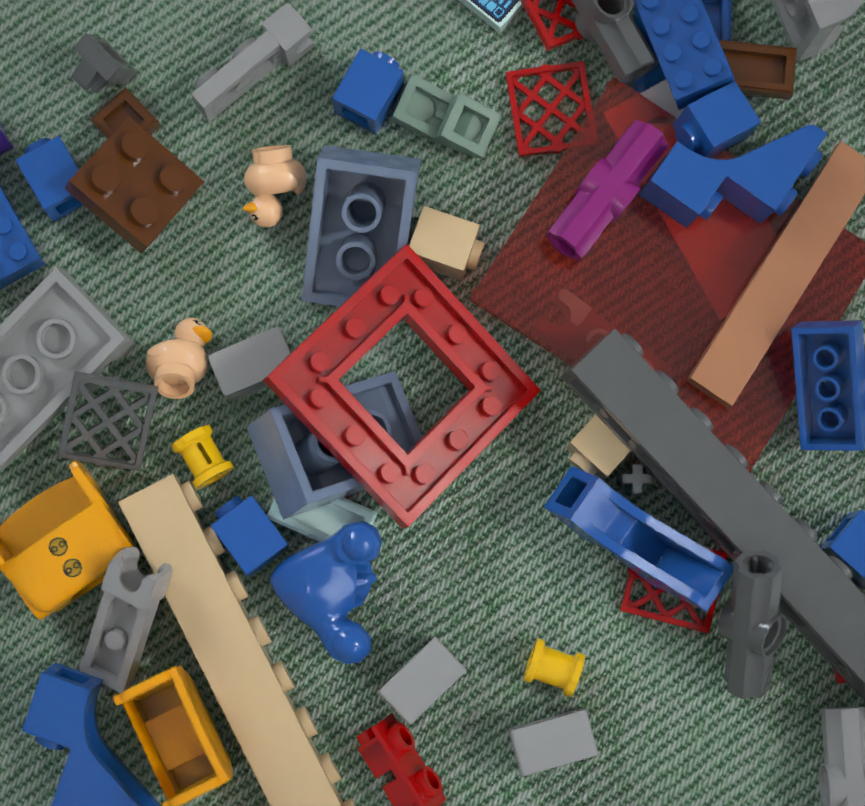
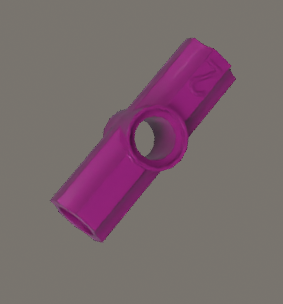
M636 119L616 142L605 159L603 157L600 158L575 190V198L545 235L551 242L552 247L563 256L579 262L602 235L601 233L609 222L614 223L639 192L641 187L638 185L669 147V144L663 137V133L652 124Z

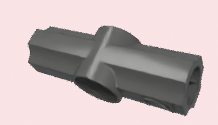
M572 0L578 11L575 15V25L578 32L587 40L597 43L619 83L627 85L637 81L657 66L659 62L630 13L633 8V0Z
M764 550L759 552L744 551L734 560L731 599L724 607L718 623V633L727 639L724 680L728 683V692L741 699L747 697L761 698L770 690L773 656L780 646L787 629L786 616L778 612L783 569L778 564V557Z

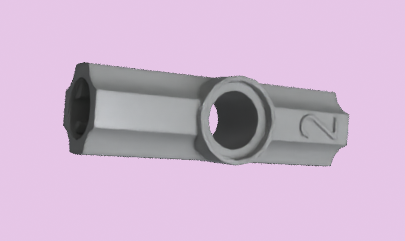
M865 706L821 708L824 763H821L819 768V791L823 806H865Z

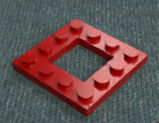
M408 244L393 255L263 379L269 388L402 529L408 528L541 391ZM402 318L468 389L407 453L339 381Z

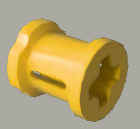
M210 424L192 430L171 445L175 454L181 453L195 478L192 484L196 490L213 484L234 469L231 461L224 460L211 438L214 431Z
M537 638L524 671L523 681L531 683L535 679L563 689V695L572 697L579 682L586 655L577 652L573 656L545 646V640Z

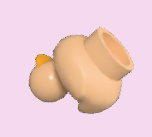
M291 145L266 146L252 150L254 163L246 170L244 183L246 189L251 194H254L255 198L252 202L245 204L243 210L248 212L253 222L260 227L268 228L275 226L282 218V204L273 194L293 191L296 195H300L305 189L307 173L305 167L292 157Z
M191 317L185 318L178 323L174 331V340L160 342L147 351L145 361L147 373L154 380V386H158V393L167 398L182 399L190 396L194 391L195 384L205 376L209 366L207 353L203 347L212 339L213 333L200 319Z

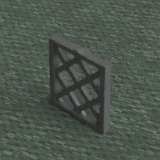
M74 371L58 457L95 463L97 466L107 465L140 471L158 386L121 380V378L116 376L110 378ZM85 384L105 385L109 389L94 398ZM79 389L88 402L74 410ZM123 389L142 392L144 396L129 404L120 391ZM114 395L123 408L108 417L99 403ZM148 402L143 423L134 410ZM93 408L102 421L87 429L78 416ZM128 414L137 427L122 435L114 422ZM72 421L81 434L67 442ZM107 427L116 440L102 448L92 435ZM141 434L136 454L128 441ZM87 440L95 452L90 454L74 451L72 447ZM122 446L130 458L128 460L113 458L107 454Z

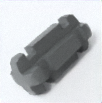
M633 464L631 466V474H623L621 478L622 486H631V495L634 496L641 495L643 493V486H650L653 481L652 474H643L642 464Z

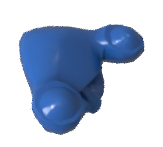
M366 521L344 525L332 536L286 558L270 575L273 591L281 602L299 620L315 631L323 646L334 659L345 664L362 662L371 652V636L359 623L347 618L348 612L363 604L371 585L377 579L376 574L372 572L370 561L379 557L382 539L377 527Z

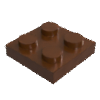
M129 116L69 180L64 189L142 254L205 181Z

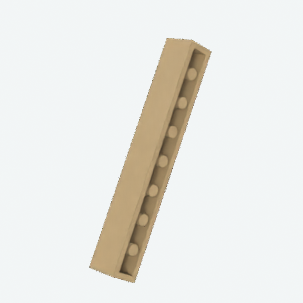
M171 474L119 501L118 503L153 573L157 574L158 568L164 563H168L172 567V575L165 597L270 806H356L352 798L343 802L334 784L342 780L332 757L328 752L320 756L311 737L318 734L317 728L305 706L296 709L288 693L289 690L295 688V685L282 660L273 664L265 648V645L272 642L270 635L260 616L257 615L250 618L241 600L249 597L248 592L236 570L227 573L219 555L226 552V549L211 526L204 528L196 512L204 506L191 481L189 480L182 484L180 478Z

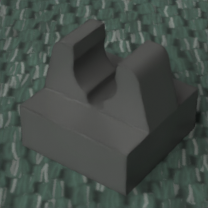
M85 33L73 47L83 59L71 77L85 91L90 88L94 93H98L109 82L126 86L138 72L104 38Z

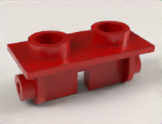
M393 713L375 726L356 736L361 745L357 750L364 758L375 778L377 779L390 770L395 775V779L382 787L393 806H440L447 800L442 792V783L437 773L431 767L424 764L415 749V741L410 730L403 723L398 722Z

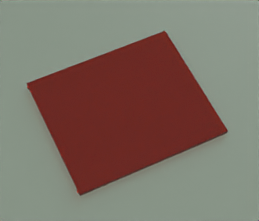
M613 77L611 81L606 83L605 91L478 287L472 290L469 301L569 366H572L603 335L611 330L616 329L620 334L627 333L642 347L644 351L642 358L655 372L657 370L663 371L676 383L679 388L677 395L690 409L695 407L710 419L714 426L711 432L724 445H732L742 453L749 464L746 469L752 473L754 464L796 395L791 328L799 322L840 321L865 279V241L845 228L842 230L732 407L725 408L686 380L801 199L795 197L781 216L774 212L759 224L722 198L707 220L699 216L685 228L641 197L638 192L614 223L609 222L601 233L602 235L579 262L563 256L552 247L551 242L545 235L575 198V190L600 158L603 157L605 159L627 128L636 119L644 123H650L663 133L665 141L669 144V147L638 185L641 189L664 156L677 142L675 130L672 126L677 118L626 84L619 83L617 78ZM724 151L711 159L729 160L737 157L728 151Z

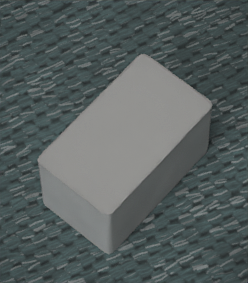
M274 327L214 352L208 356V359L223 395L229 402H232L268 387L263 379L291 352L281 329Z
M435 636L385 683L378 692L410 726L467 669Z
M584 708L507 729L521 776L599 755L587 710Z

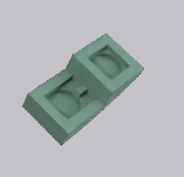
M412 73L406 77L388 120L438 144L481 159L487 150L502 114L461 92L452 95Z

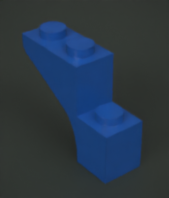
M807 125L749 153L729 160L704 157L677 141L663 157L638 195L685 228L699 216L707 220L722 198L761 224L774 212L781 216L793 202L798 191L793 189L792 186L800 174L806 178L822 158L823 153L817 148L827 133L815 125Z
M571 466L544 505L545 509L581 538L612 553L646 582L706 612L715 598L721 593L725 583L733 573L734 567L723 558L647 514L617 493L599 477Z
M56 662L41 673L22 731L36 736L35 741L44 747L55 750H63L65 747L70 749L51 806H161L101 736L97 724L96 706L103 679Z

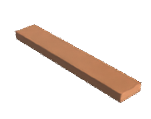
M842 141L834 147L686 381L725 408L728 409L735 403L864 197L865 157Z

